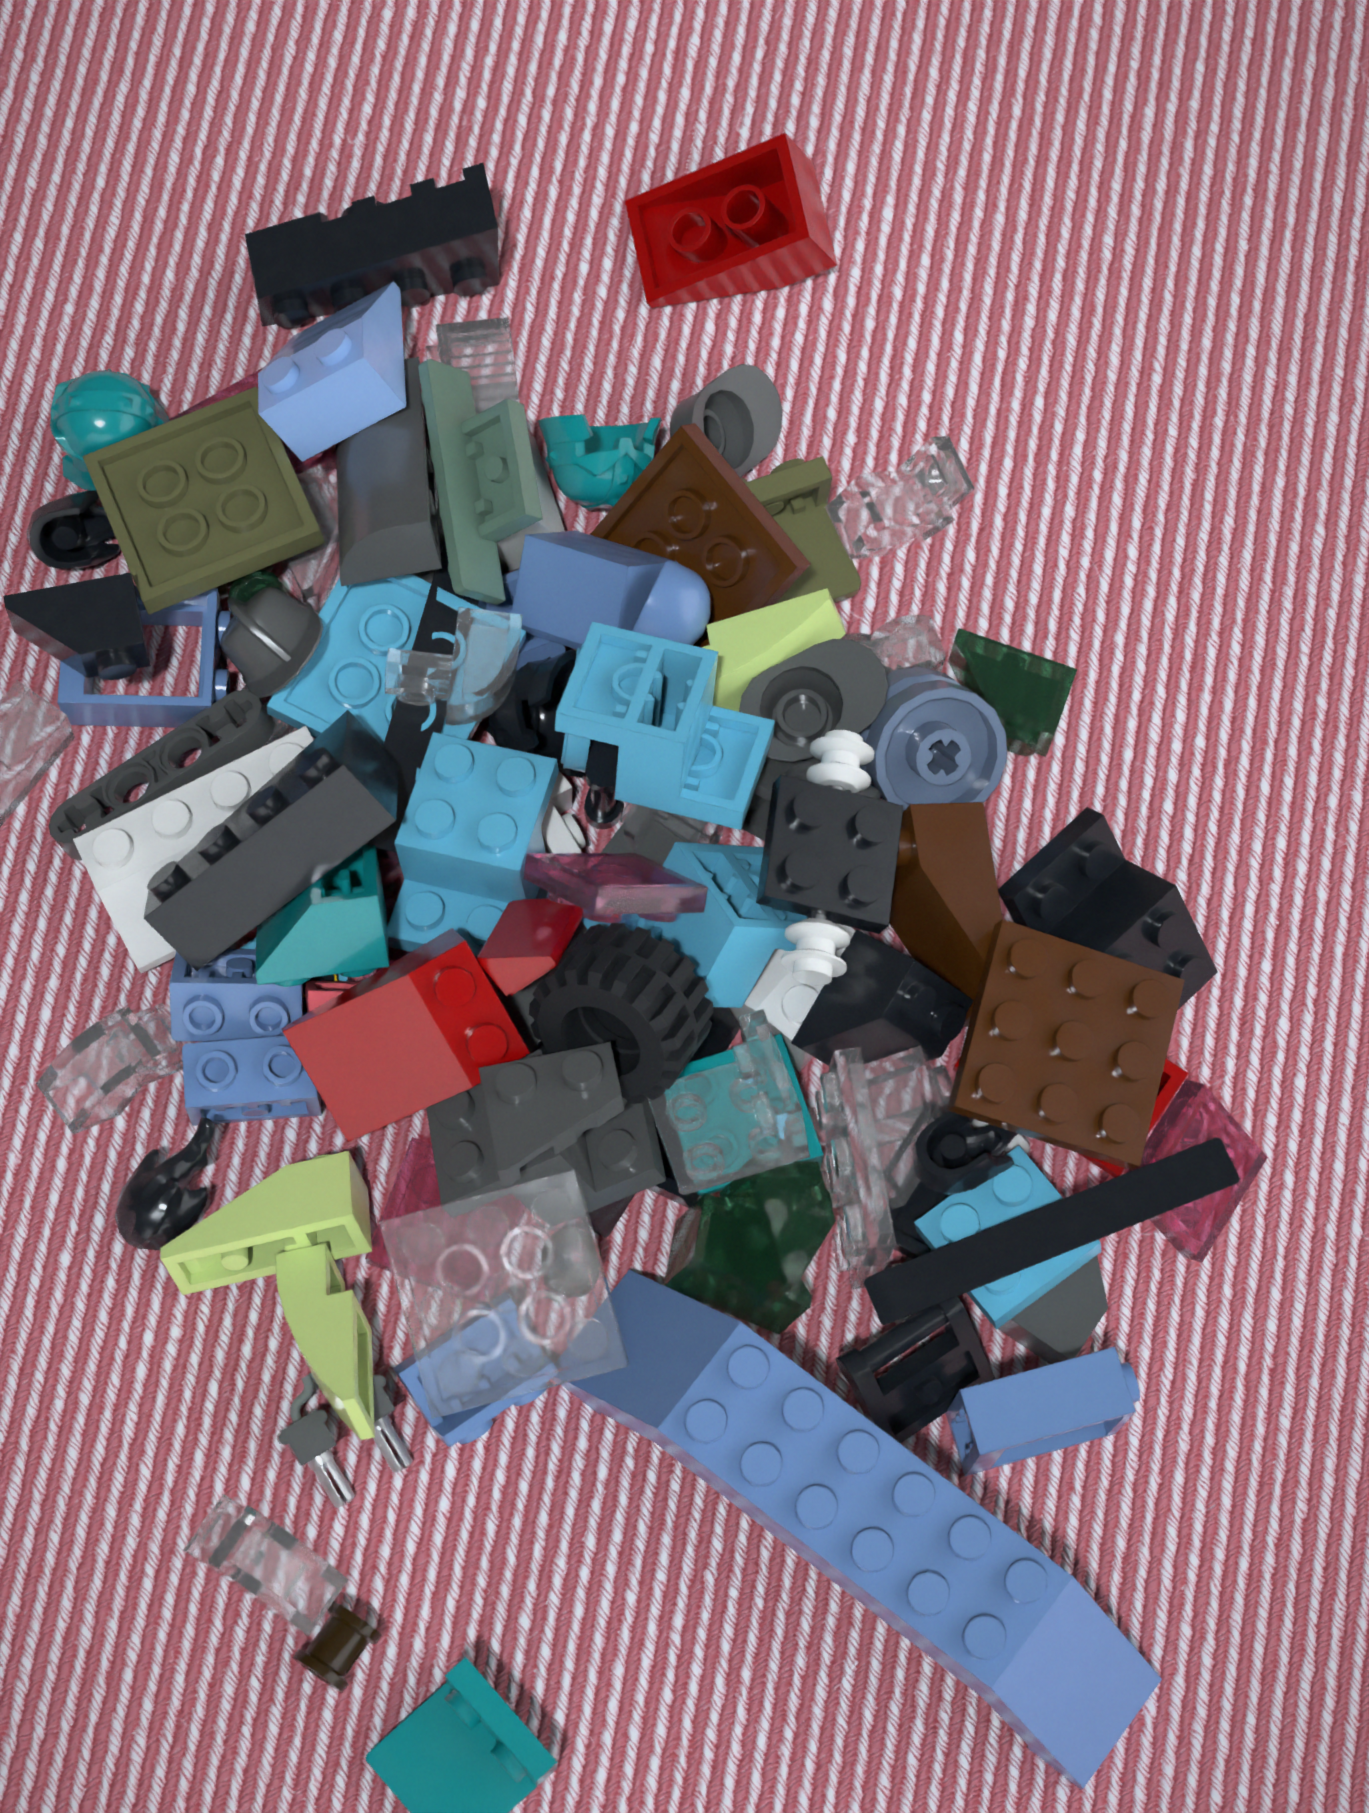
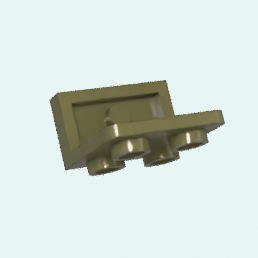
M821 456L807 462L800 458L788 460L775 467L769 475L751 481L741 478L811 563L777 603L828 588L834 603L855 596L859 592L861 579L828 505L832 475L824 457Z

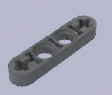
M234 691L213 703L211 708L204 709L63 802L51 816L49 823L50 835L70 858L82 860L73 839L261 748L269 741L273 734L275 726L273 716L267 714V708L264 703L250 691ZM246 718L247 722L238 727L237 724ZM215 736H217L220 739V741L216 744H214L211 740ZM192 748H202L201 754L191 765L184 768H176L177 761L182 754ZM139 783H148L147 790L138 800L131 803H123V798L130 788ZM110 806L113 812L107 814L104 809ZM85 824L86 827L79 832L78 828Z

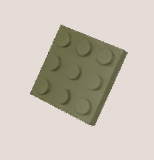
M257 386L82 456L148 615L325 543L320 527L279 436L258 414Z

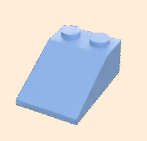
M393 281L292 336L258 373V414L302 462L406 407L400 288Z

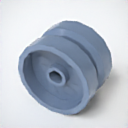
M919 666L894 670L887 674L888 690L886 703L875 722L859 733L863 738V742L870 745L874 750V759L870 763L860 766V769L870 775V786L880 790V797L885 801L902 805L903 812L910 804L984 803L998 786L1007 761L1006 732L995 709L976 693L960 685L956 680L943 672Z

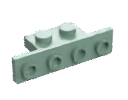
M428 359L418 365L422 388L421 398L427 420L431 446L430 456L434 465L440 504L439 514L443 523L449 562L448 571L454 592L459 595L498 605L506 601L497 542L543 519L524 404L505 399L476 415L469 372L433 359Z

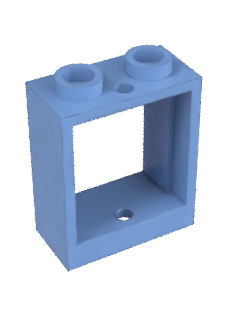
M135 586L143 625L202 626L198 697L93 694L94 677L87 678L60 661L57 703L65 725L177 728L204 709L211 708L212 704L230 694L229 669H220V642L222 634L233 618L231 611H222L218 588H213L148 615Z
M1112 1347L961 1389L945 1414L964 1476L1114 1435L1136 1412L1133 1403L1140 1401V1391L1132 1366L1129 1362L1120 1363L1116 1348Z

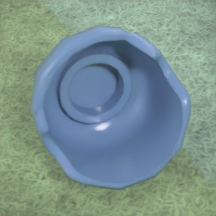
M667 560L656 578L632 631L694 645L704 635L711 614L710 592L702 577L681 564Z

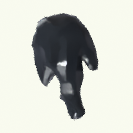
M97 490L68 494L46 503L32 513L26 532L27 542L33 554L48 567L58 569L90 567L120 553V546L118 544L103 543V541L115 537L104 507L96 504L100 499Z
M948 1111L931 1122L918 1135L912 1148L914 1171L922 1183L940 1193L954 1195L973 1190L1008 1170L1014 1164L1009 1156L999 1155L1018 1133L991 1124L975 1130L971 1128L974 1119Z
M201 1117L197 1130L190 1142L159 1166L155 1167L159 1157L158 1150L152 1149L147 1153L122 1188L117 1203L115 1220L120 1235L129 1245L138 1249L160 1250L161 1247L190 1229L206 1206L208 1191L204 1187L190 1190L189 1183L194 1173L206 1166L208 1162L207 1147L215 1131V1125L209 1118Z

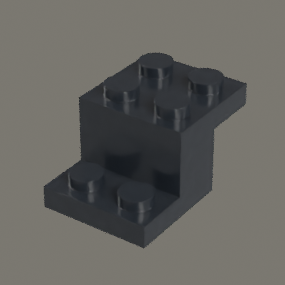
M1086 807L998 889L1000 897L1016 924L1185 980L1178 1010L1218 973L1177 886L1126 860L1105 816L1089 807Z

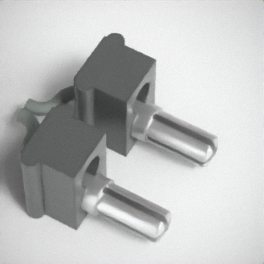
M312 1373L301 1379L304 1384L303 1392L293 1400L290 1407L293 1423L280 1430V1433L277 1435V1441L282 1445H288L300 1466L308 1464L310 1470H313L334 1507L340 1508L345 1505L323 1469L322 1464H326L348 1503L354 1499L355 1495L333 1459L334 1455L330 1449L337 1445L324 1423L328 1415L325 1411H317V1409L303 1417L300 1414L301 1406L311 1398L314 1391L313 1380L315 1381ZM374 1374L375 1437L373 1440L392 1472H401L403 1470L381 1434L380 1429L384 1430L406 1468L410 1466L413 1460L393 1428L392 1421L388 1416L390 1412L395 1410V1407L383 1389L386 1379L382 1375L376 1376Z

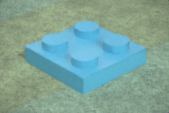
M1018 1145L1005 1155L1012 1158L1014 1162L1008 1170L973 1190L950 1195L916 1220L914 1224L917 1233L930 1249L934 1251L1061 1200L1063 1197ZM1099 1240L1093 1241L969 1291L967 1294L997 1330L1102 1252L1101 1242Z

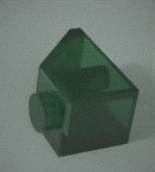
M958 628L948 663L959 684L976 693L995 709L1006 732L1007 751L1022 756H1031L1036 753L1046 757L1077 669Z
M752 1161L719 1192L753 1312H765L799 1282L836 1221L832 1210L831 1195L826 1189L818 1162Z
M704 1193L676 1220L664 1286L776 1334L784 1331L810 1308L812 1295L763 1216L739 1207L736 1202L730 1199Z

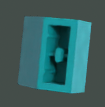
M364 844L257 926L255 970L257 985L275 983L278 986L291 987L303 984L312 977L340 974L344 977H361L372 973L376 968L389 967L387 911L376 846Z

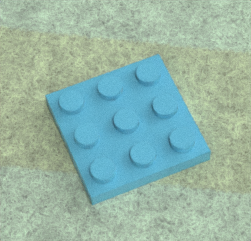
M413 574L341 586L339 578L318 614L322 619L323 631L316 650L300 673L284 688L272 695L267 704V714L297 729L307 726L311 736L317 738L342 714L349 710L383 746L431 583ZM438 587L436 600L470 617L474 621L466 648H464L462 642L456 636L450 633H432V639L444 638L454 643L459 651L460 658L457 666L452 671L437 674L428 670L427 676L435 680H448L457 676L441 734L471 740L499 685L504 680L526 639V631ZM427 690L425 697L430 705V714L422 724L421 731L427 729L433 723L436 716L435 700ZM417 768L415 780H417L420 771L419 768Z

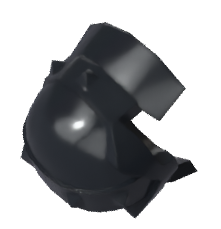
M570 649L553 658L548 657L545 660L527 662L519 670L507 675L493 697L491 714L488 720L489 725L486 731L493 737L495 744L499 747L557 759L559 772L568 776L583 777L585 772L563 768L564 764H561L565 733L555 731L556 711L575 666L577 650ZM590 739L588 757L594 742L592 739Z

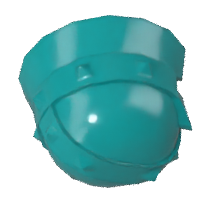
M108 369L91 371L56 386L51 405L50 428L57 444L67 454L62 457L63 476L84 490H96L82 456L169 422V417L158 400L150 395V385L142 384L128 374Z
M583 414L555 416L538 420L547 445V457L545 460L549 464V469L553 471L558 488L566 497L579 503L588 511L596 508H612L653 460L654 444L662 419L650 418V421L646 423L617 426H589L586 416Z

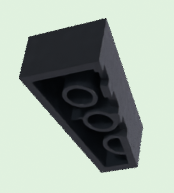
M484 163L463 168L465 180L437 188L434 178L410 184L412 195L384 204L377 201L374 195L353 201L352 205L342 212L341 217L329 220L327 215L317 212L245 234L262 327L275 324L280 327H295L307 322L310 318L332 315L393 281L400 288L401 306L418 305L429 297L452 293L460 296L476 295L485 291L488 287L499 285L498 226Z
M347 710L228 818L212 828L179 862H169L154 874L147 885L148 895L143 918L198 971L396 821L399 763Z

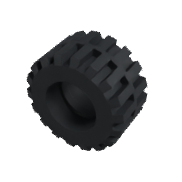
M611 923L607 929L601 924L589 927L585 933L580 932L571 941L557 966L544 976L532 994L534 998L529 1004V1015L535 1020L530 1026L534 1037L543 1042L540 1049L544 1055L610 1042L622 1098L630 1104L643 1103L646 1097L655 1100L661 1097L666 1089H670L708 1035L712 1026L709 1018L714 1013L712 1001L705 997L709 989L704 978L695 976L693 973L696 966L687 956L680 957L673 951L675 946L663 938L660 942L651 937V931L638 926L634 931H631L624 923Z

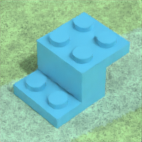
M592 622L557 708L555 731L619 746L615 787L616 800L741 830L773 739L775 720L713 706L718 651Z
M433 732L394 843L404 881L387 927L388 947L412 952L453 928L466 940L477 959L507 904L514 900L536 899L548 864L541 825L559 773L557 759Z
M675 842L643 902L591 899L581 921L587 929L597 924H601L607 929L611 923H624L631 931H634L638 926L651 931V937L660 942L663 938L675 946L673 951L680 957L687 956L696 966L693 973L695 976L704 978L709 989L705 997L712 1001L713 1007L742 1008L774 950H796V945L788 941L784 935L786 927L806 919L807 916L756 904L764 847Z

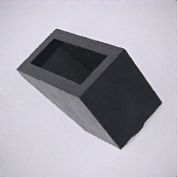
M131 572L3 596L5 608L15 633L87 678L99 676L105 680H118L133 675L139 668L151 666L138 596Z

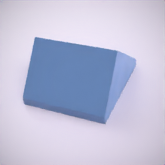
M576 530L526 534L510 622L525 630L528 634L576 650L577 647L581 648V644L584 643L592 622L632 631L663 564L670 559Z

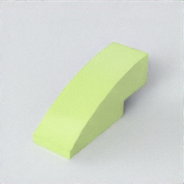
M828 588L706 625L710 645L701 648L718 651L713 706L739 712L741 696L753 678L766 669L815 644L831 639H841L846 634L844 624Z
M326 1243L276 1253L277 1288L284 1315L318 1387L341 1420L361 1440L374 1438L372 1329L353 1290L345 1291V1282Z

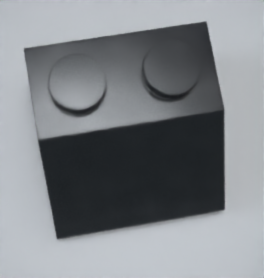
M856 929L850 939V944L845 948L840 957L847 964L846 972L841 976L832 977V981L823 986L791 1044L863 1086L942 1057L950 1041L955 1039L963 1029L966 1014L974 1000L916 960Z

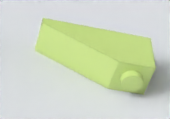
M349 1151L332 1155H319L311 1160L285 1165L161 1247V1260L181 1294L186 1295L276 1274V1253L326 1243L334 1260L372 1252L368 1187Z

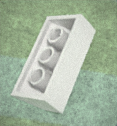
M307 726L73 839L98 895L141 974L174 958L176 950L143 918L148 895L147 885L150 879L167 863L172 861L179 862L212 828L221 824L313 741Z

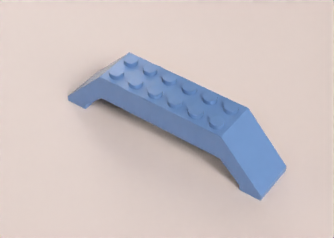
M629 1269L555 1362L559 1372L552 1377L554 1380L599 1415L602 1413L656 1443L976 1692L1028 1745L1027 1748L1079 1789H1084L1162 1680L1071 1574L741 1321Z

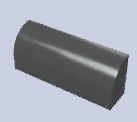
M419 357L404 359L406 407L336 444L341 586L442 568L437 485L434 465L430 456L431 446L425 408L421 398L422 388L418 369L420 364Z

